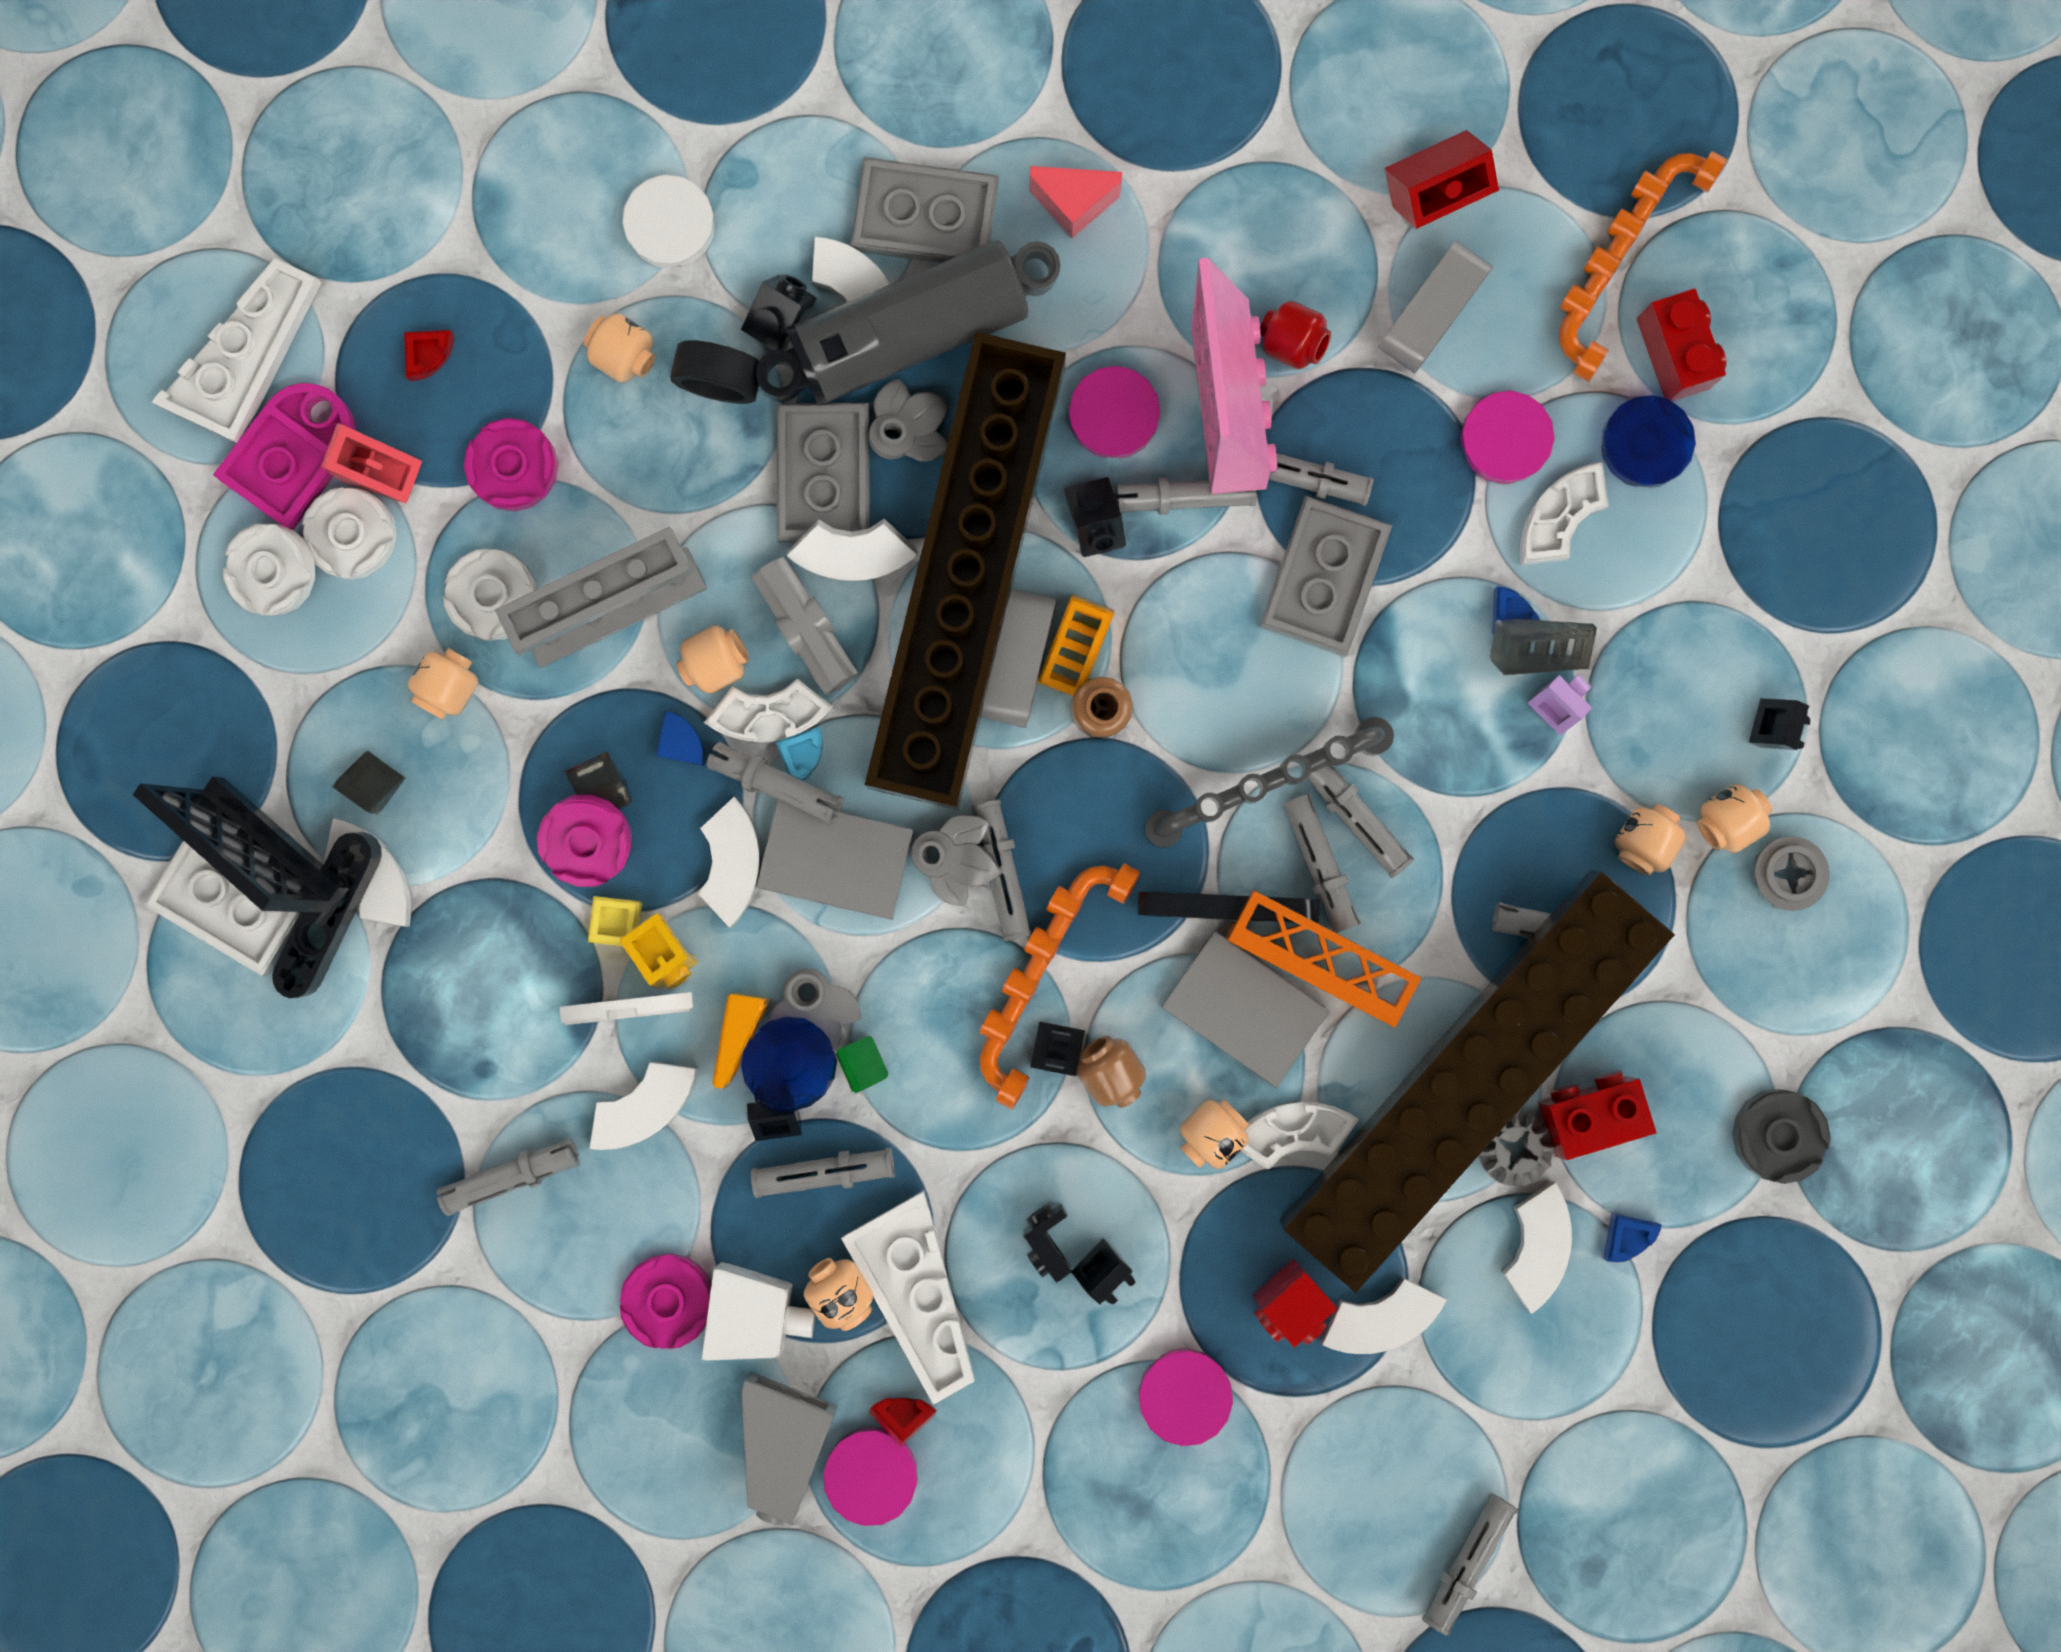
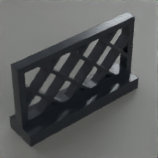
M211 777L204 790L140 783L133 793L136 799L262 911L298 912L313 926H325L349 890L345 883L225 778Z

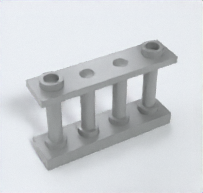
M669 526L495 609L514 652L522 655L531 650L539 667L543 668L708 588L688 547L681 548L673 529Z

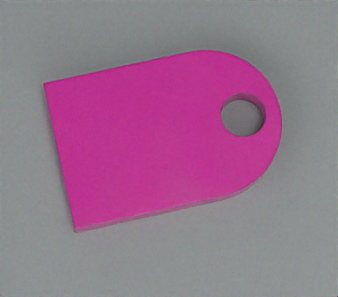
M299 383L285 387L266 403L214 472L213 476L280 525L294 530L313 501L319 497L334 477L321 468L336 425L342 424L356 430L354 417L346 403L323 386L312 383ZM321 401L330 402L332 413L329 419L323 423H313L311 419L313 406Z

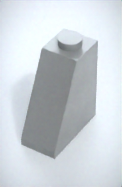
M751 1372L742 1387L747 1506L756 1510V1516L767 1523L782 1525L784 1521L793 1524L838 1405Z

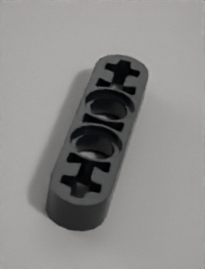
M366 832L345 833L333 844L324 866L349 887L346 901L341 907L335 909L325 926H323L327 939L320 949L312 946L308 940V930L312 924L301 914L299 915L272 974L273 985L282 996L290 999L309 996L320 987L382 857L381 845L372 834ZM352 845H360L359 852L364 855L363 861L353 862L355 855L350 851ZM349 868L347 874L338 872L339 869ZM307 957L316 959L314 961L305 962ZM301 968L299 976L304 979V984L294 985L296 978L290 974L291 969Z
M1139 892L1138 915L1237 920L1249 896ZM1268 897L1319 923L1320 900ZM1259 903L1249 920L1278 922L1275 912ZM1283 916L1284 922H1293Z

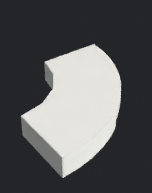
M815 237L812 274L814 287L830 290L846 303L890 284L878 266L860 251L836 240Z
M1603 462L1592 463L1567 473L1552 484L1536 501L1522 530L1519 552L1520 566L1564 561L1570 557V540L1578 524L1588 515L1603 511L1609 507Z
M885 519L871 528L854 532L834 529L818 520L788 550L787 557L799 566L817 575L836 580L859 581L878 578L901 568L917 555L918 549Z
M799 679L793 681L784 690L767 696L750 695L732 686L704 723L715 731L739 741L761 744L776 743L816 727L835 708Z
M733 797L700 828L710 844L712 866L709 878L698 895L729 928H732L740 920L751 903L756 891L760 868V845L756 829L747 811L736 797Z
M333 818L324 863L333 844L340 836L345 833L354 832L372 833L353 823ZM372 834L381 845L382 857L360 903L359 918L410 927L411 895L405 873L401 870L396 859L387 849V846ZM352 845L350 847V851L355 855L353 862L364 860V855L359 852L360 845ZM348 868V869H339V870H340L342 873L347 874L349 868Z
M692 992L562 1006L559 1008L561 1023L571 1025L686 1012L693 1008Z
M649 1062L643 1081L631 1094L615 1101L596 1102L589 1149L611 1150L639 1143L659 1132L676 1117L685 1105L692 1092L698 1068Z
M1292 1102L1274 1106L1247 1121L1250 1126L1245 1131L1248 1134L1249 1142L1241 1152L1267 1170L1281 1157L1298 1150L1318 1151L1334 1158L1359 1119L1344 1110L1323 1103Z
M1553 1181L1514 1206L1521 1224V1243L1514 1260L1502 1271V1274L1526 1310L1531 1314L1538 1310L1557 1289L1565 1274L1571 1254L1572 1226L1570 1214L1559 1187Z
M1401 1277L1393 1290L1377 1301L1356 1304L1339 1300L1337 1304L1338 1309L1333 1313L1320 1343L1333 1350L1352 1354H1373L1395 1349L1408 1343L1426 1330L1441 1312L1447 1299Z

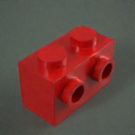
M1468 130L1384 168L1393 208L1416 229L1499 191L1492 149Z
M1696 288L1651 302L1636 318L1666 404L1709 390L1727 375L1725 372L1727 366L1725 352L1720 344H1715L1710 330V310L1706 302L1699 299Z
M1615 1071L1594 1078L1596 1085L1579 1090L1577 1084L1550 1091L1552 1099L1539 1102L1545 1126L1549 1129L1551 1140L1555 1146L1553 1150L1555 1157L1567 1161L1657 1134L1640 1078L1624 1077L1622 1071Z
M1294 1259L1252 1295L1259 1306L1254 1314L1259 1319L1260 1324L1277 1343L1285 1337L1294 1348L1300 1342L1307 1345L1319 1337L1327 1326L1324 1321L1338 1309Z

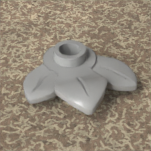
M895 379L884 385L877 393L873 403L876 419L872 422L868 433V440L872 449L885 459H897L906 455L919 462L933 461L945 454L948 443L936 430L940 427L946 416V398L931 392H921L910 396L906 386L900 379ZM884 431H895L900 437L898 439H890L885 435Z
M974 815L952 817L943 825L940 831H927L918 836L913 843L911 856L915 867L924 875L929 876L934 893L946 903L957 906L966 905L969 892L968 886L984 885L1001 873L993 858L983 848L978 846L989 828V821L982 817ZM929 846H934L939 850L940 859L938 862H932L927 857Z
M809 968L798 970L791 974L785 983V999L771 1012L770 1034L772 1042L778 1050L790 1046L801 1038L803 1043L814 1053L829 1059L839 1046L842 1033L841 1024L853 1023L861 1019L859 1004L849 990L840 986L830 985L827 978L821 972ZM804 983H811L816 989V995L810 1001L803 999L800 995V988Z

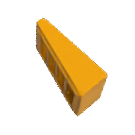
M1072 594L1038 683L1073 696L1076 689L1088 681L1115 610ZM1075 611L1100 620L1098 629L1072 619ZM1068 629L1094 638L1092 645L1089 646L1066 637ZM1061 646L1087 656L1085 663L1083 664L1059 654ZM1054 664L1080 673L1078 680L1075 681L1052 672Z
M731 993L727 996L712 1082L715 1088L724 1089L733 1081L767 1010L770 998L740 993Z

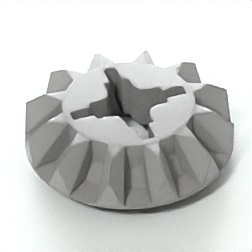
M1795 836L1779 838L1767 843L1762 852L1755 857L1757 862L1752 877L1756 880L1759 889L1758 895L1770 902L1772 907L1790 911L1802 910L1814 905L1827 889L1830 877L1828 862L1823 852L1807 839ZM1787 861H1790L1792 868L1807 871V875H1801L1800 878L1793 879L1792 887H1789L1787 879L1774 877V872H1779V870L1787 867Z
M1518 1111L1481 1152L1479 1159L1484 1170L1494 1180L1504 1185L1522 1187L1539 1181L1545 1171L1552 1166L1551 1159L1555 1146L1551 1140L1549 1129L1533 1115ZM1521 1136L1525 1139L1523 1147L1528 1149V1153L1533 1154L1532 1159L1517 1157L1514 1162H1511L1509 1160L1511 1152L1505 1149V1146L1500 1144L1499 1141L1502 1139L1506 1142H1517Z

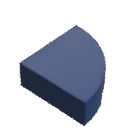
M1497 586L1494 588L1492 634L1539 636L1542 634L1541 621L1537 612H1534L1530 604L1518 592L1506 587Z
M666 711L656 756L704 766L705 752L697 731L684 718Z
M1611 1213L1603 1259L1608 1262H1626L1639 1255L1656 1241L1662 1224Z

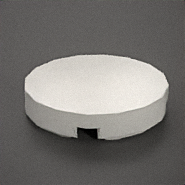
M661 175L647 179L632 191L624 206L622 224L630 246L641 259L656 267L668 268V266L677 265L682 267L692 264L706 252L714 238V213L708 197L697 184L682 176Z
M343 487L330 489L313 501L305 512L302 525H304V537L302 539L308 544L315 560V565L331 576L347 580L368 577L381 569L393 554L397 538L395 519L386 504L367 490L359 488L345 489Z
M254 524L239 531L228 544L225 552L228 558L226 567H223V580L230 596L242 609L260 615H285L298 609L309 597L315 581V560L308 544L295 531L278 524Z
M477 549L461 557L448 571L445 580V595H443L444 607L451 621L469 636L485 641L505 640L508 637L495 609L537 590V584L529 568L513 554L496 549Z

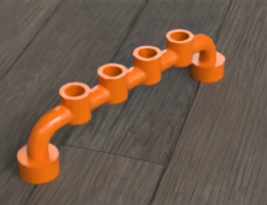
M1711 151L1707 159L1692 153L1677 154L1668 158L1654 175L1648 171L1643 173L1631 194L1632 197L1638 199L1631 212L1624 209L1619 211L1607 234L1615 237L1607 251L1599 246L1596 248L1583 270L1591 275L1583 289L1574 284L1559 308L1567 313L1559 329V345L1564 355L1577 364L1573 374L1590 382L1608 353L1609 349L1595 341L1591 342L1588 349L1584 347L1577 339V332L1605 286L1616 272L1629 248L1638 237L1651 213L1660 202L1673 178L1681 172L1692 173L1696 175L1692 185L1708 193L1728 159L1714 151Z
M1126 863L1122 865L1120 870L1105 865L1092 866L1080 872L1068 890L1061 886L1056 889L1046 909L1054 914L1046 931L1039 927H1036L1024 949L1026 953L1032 955L1024 972L1017 968L1012 970L1002 989L1004 994L1010 996L1001 1013L992 1009L979 1032L987 1037L979 1057L980 1071L985 1081L999 1092L995 1100L996 1102L1013 1110L1028 1084L1030 1077L1014 1068L1008 1075L1004 1074L998 1066V1058L1003 1047L1010 1039L1026 1005L1033 997L1047 966L1058 951L1066 931L1077 916L1088 891L1096 884L1108 885L1110 889L1107 896L1124 905L1140 877L1141 872Z

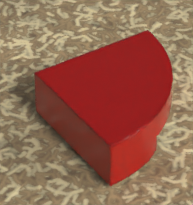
M450 330L404 332L406 378L410 382L418 381L437 372L446 363L451 354L454 334Z
M892 1397L877 1402L869 1410L872 1417L900 1447L927 1424L937 1412L923 1400L910 1398L892 1399Z

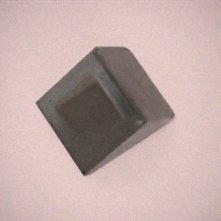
M366 751L336 780L332 787L368 813L379 815L406 777L370 751Z
M608 751L565 770L566 776L576 795H594L608 800L618 809L632 803L627 781Z

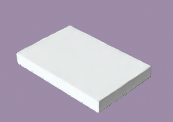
M185 841L178 848L144 904L146 907L261 976L269 975L280 957L300 915L298 912L262 911Z

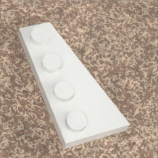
M274 258L236 302L238 308L223 325L220 322L208 335L210 341L193 360L190 357L177 371L180 376L166 392L161 390L152 403L237 443L251 425L321 282L316 277Z
M925 1190L845 1234L841 1239L871 1288L875 1301L934 1405L973 1383L975 1376Z

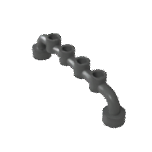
M1368 718L1358 725L1355 734L1348 737L1334 736L1324 744L1323 748L1305 756L1291 755L1281 763L1280 767L1261 775L1248 774L1239 781L1238 785L1218 794L1205 793L1196 800L1195 804L1175 813L1168 810H1160L1153 813L1145 823V836L1152 845L1158 848L1170 847L1180 839L1183 829L1201 821L1206 823L1213 822L1224 811L1244 802L1248 804L1257 803L1264 798L1267 792L1285 784H1300L1308 778L1310 773L1328 765H1343L1352 758L1353 754L1360 751L1370 756L1385 752L1393 743V729L1382 718ZM1333 743H1339L1344 747L1345 756L1343 759H1337L1332 756L1330 748ZM1289 762H1297L1301 765L1302 775L1300 778H1294L1289 775L1287 771ZM1246 781H1255L1259 785L1260 792L1257 797H1250L1245 793L1244 784ZM1210 799L1216 803L1217 812L1215 815L1207 816L1201 811L1203 800Z

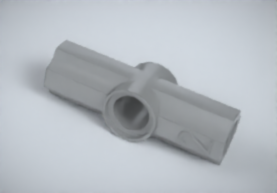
M782 557L761 567L751 579L776 616L777 620H775V623L796 656L800 654L819 688L827 696L849 684L859 673L834 636L835 629L814 596L810 598L791 564L787 562L785 557Z

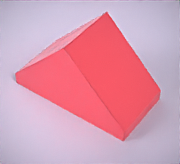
M1030 166V192L1071 238L1120 198L1122 172Z
M337 424L321 468L344 483L407 504L422 461L345 425Z

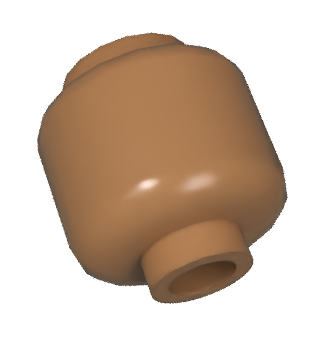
M1097 677L1090 679L1079 686L1071 698L1070 713L1072 720L1081 732L1090 737L1105 738L1115 735L1127 726L1132 717L1133 703L1130 693L1122 683L1113 678ZM1098 700L1103 701L1106 706H1101ZM1092 702L1094 703V705H1095V707H1096V709H1095V711L1093 712V714H1092V712H1091V704H1092ZM1100 711H1107L1103 717H1097Z
M1103 1036L1091 1042L1079 1054L1081 1061L1077 1066V1076L1094 1102L1104 1107L1116 1104L1119 1108H1123L1139 1098L1141 1095L1139 1088L1146 1079V1070L1127 1041Z

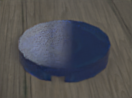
M1655 395L1634 397L1620 405L1605 422L1602 431L1603 444L1601 445L1602 458L1610 472L1625 484L1635 487H1661L1681 475L1691 462L1696 445L1694 426L1686 412L1669 399Z
M786 1016L769 1021L759 1028L760 1031L752 1040L750 1038L743 1051L741 1069L747 1087L759 1102L773 1110L793 1112L812 1106L827 1093L835 1079L837 1059L831 1040L821 1028L805 1018Z

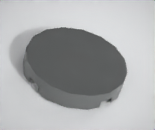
M1783 1089L1763 1091L1746 1101L1735 1117L1732 1132L1735 1152L1745 1168L1761 1179L1782 1184L1802 1181L1815 1173L1823 1163L1822 1159L1825 1156L1826 1149L1829 1150L1831 1140L1828 1120L1819 1106L1800 1093Z

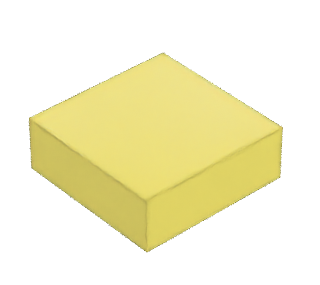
M593 896L588 942L622 946L619 939L640 925L642 902Z

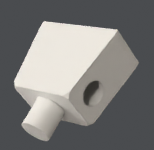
M720 1262L713 1271L702 1360L779 1357L784 1350L786 1335L813 1337L816 1314L810 1308L790 1306L791 1283L736 1265Z

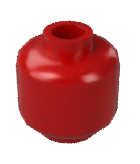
M1295 301L1283 303L1276 311L1269 310L1260 326L1261 336L1264 337V352L1270 358L1297 370L1304 369L1311 363L1314 365L1318 364L1323 358L1331 340V331L1327 329V320L1324 315Z

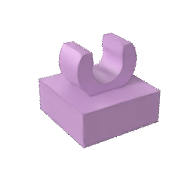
M1579 674L1569 683L1558 675L1540 689L1527 704L1561 735L1581 721L1592 709L1582 698L1591 686Z

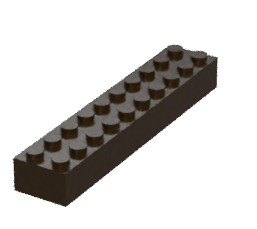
M975 331L866 776L865 786L870 790L959 811L980 724L987 685L1008 599L1014 583L1066 364L1065 352Z
M1590 870L1280 1219L1283 1230L1353 1292L1357 1293L1675 934L1604 872Z

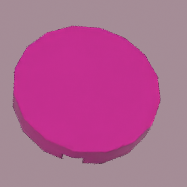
M1119 366L1099 368L1085 376L1073 391L1069 406L1071 431L1079 444L1093 455L1102 458H1127L1144 449L1156 433L1160 416L1158 395L1150 382L1135 370Z
M1515 391L1492 393L1477 402L1464 419L1460 434L1461 448L1463 447L1464 454L1467 457L1466 461L1470 468L1485 480L1503 485L1523 481L1536 474L1550 457L1555 439L1552 420L1543 405L1529 395Z
M505 418L488 423L480 429L481 432L477 434L475 439H471L466 448L463 466L468 484L482 501L499 510L516 512L531 508L547 497L556 482L558 460L554 446L541 430L525 420Z
M572 795L558 801L543 817L537 833L538 854L543 863L546 862L547 866L553 870L552 874L560 881L577 887L598 886L613 878L624 868L632 848L631 828L624 814L608 800L594 795Z
M673 1253L654 1255L638 1264L623 1282L620 1293L621 1319L630 1335L645 1346L662 1349L681 1348L696 1339L706 1327L712 1283L704 1269L688 1257Z
M1190 1348L1170 1350L1161 1355L1152 1365L1150 1364L1143 1373L1138 1391L1141 1414L1150 1430L1164 1441L1180 1446L1202 1444L1216 1436L1227 1423L1233 1405L1231 1383L1221 1365L1207 1353Z
M878 1427L857 1429L842 1437L830 1452L823 1472L824 1490L833 1509L847 1521L862 1526L883 1525L899 1517L911 1503L918 1482L917 1461L909 1445L905 1443L900 1447L884 1429Z

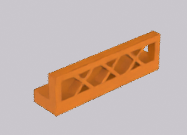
M1252 890L1237 921L1232 920L1224 935L1229 942L1396 1028L1422 979L1420 976L1255 890ZM1258 903L1275 912L1280 931L1262 936L1246 928ZM1283 916L1299 925L1286 929ZM1309 929L1317 934L1322 952L1304 958L1294 953L1289 935ZM1283 937L1285 947L1271 940ZM1325 938L1340 947L1328 950ZM1347 951L1357 954L1364 974L1349 979L1335 974L1331 956ZM1324 959L1327 969L1314 962ZM1367 960L1380 966L1381 969L1370 972ZM1393 973L1406 980L1394 1004L1377 996L1373 978ZM1366 981L1369 991L1356 984Z

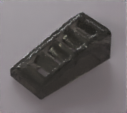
M1524 619L1497 620L1490 658L1503 675L1589 669L1597 627L1593 623ZM1569 639H1575L1572 655L1566 654ZM1551 640H1555L1553 654L1549 653ZM1531 642H1535L1534 652H1530Z

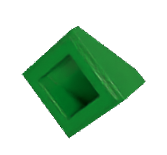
M871 1036L864 1037L836 1050L837 1053L835 1054L852 1092H855V1094L888 1077L886 1066Z

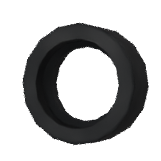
M685 340L677 344L670 378L671 382L679 388L705 398L734 404H749L755 402L759 384L757 382L756 369L759 360L743 351L728 346L698 340Z

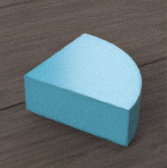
M819 726L776 742L787 774L804 781L813 773V768L820 761L821 748L823 750V737Z

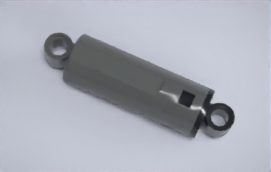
M992 241L786 327L785 329L793 348L787 351L779 349L769 351L762 356L756 369L757 382L767 397L778 402L791 401L799 395L801 390L810 387L817 405L820 406L973 341L975 331L989 335L1025 320L1029 314L1025 296L1043 295L1051 290L1056 282L1061 266L1059 255L1047 243L1035 241L1027 243L1020 248L1016 255L1010 257L1001 242ZM1029 259H1040L1046 264L1048 275L1039 280L1031 279L1024 272L1023 264ZM786 365L792 369L794 374L789 385L778 388L768 382V373L774 366Z

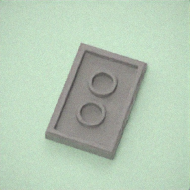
M864 157L850 246L860 252L942 263L985 245L991 239L999 176Z
M817 403L777 404V540L779 543H796L818 520L834 529L850 532L870 528L868 403H825L820 406Z
M1305 495L1259 627L1346 657L1349 654L1392 525Z
M777 800L756 888L893 920L914 830L833 811V814L838 817L830 825L825 823L824 820Z
M1213 931L1161 1006L1164 1010L1276 1088L1330 1012L1216 931Z

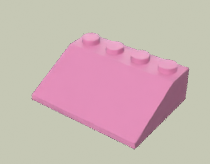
M1201 258L1198 261L1191 332L1211 494L1267 489L1270 472L1277 471V454L1275 444H1267L1265 429H1271L1272 419L1270 402L1261 400L1260 386L1266 385L1264 358L1256 359L1254 344H1260L1261 339L1259 317L1251 316L1249 299L1209 258Z

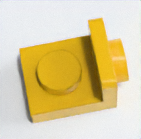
M659 913L654 914L619 939L649 986L662 989L666 986L670 990L679 986L692 975L689 969L698 963L694 955L685 950L664 917Z

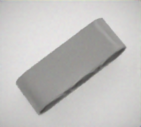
M1456 240L1390 328L1378 348L1415 374L1482 284L1493 266Z
M1015 588L1011 589L983 702L981 718L1023 728L1027 727L1055 612L1056 598Z

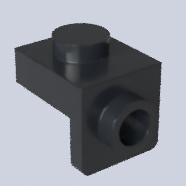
M784 274L772 277L762 282L741 330L772 350L779 349L785 351L790 342L785 328L798 323L804 311L813 307L817 298L806 291L807 286L802 281L793 276Z
M1109 477L1064 488L1066 502L1077 532L1082 557L1104 554L1123 548L1126 545L1122 515Z
M1048 1203L1026 1219L1030 1226L1024 1229L1023 1236L1033 1249L1027 1253V1256L1042 1278L1050 1274L1057 1283L1072 1273L1070 1263L1047 1231L1065 1219L1068 1214L1062 1204L1052 1209Z

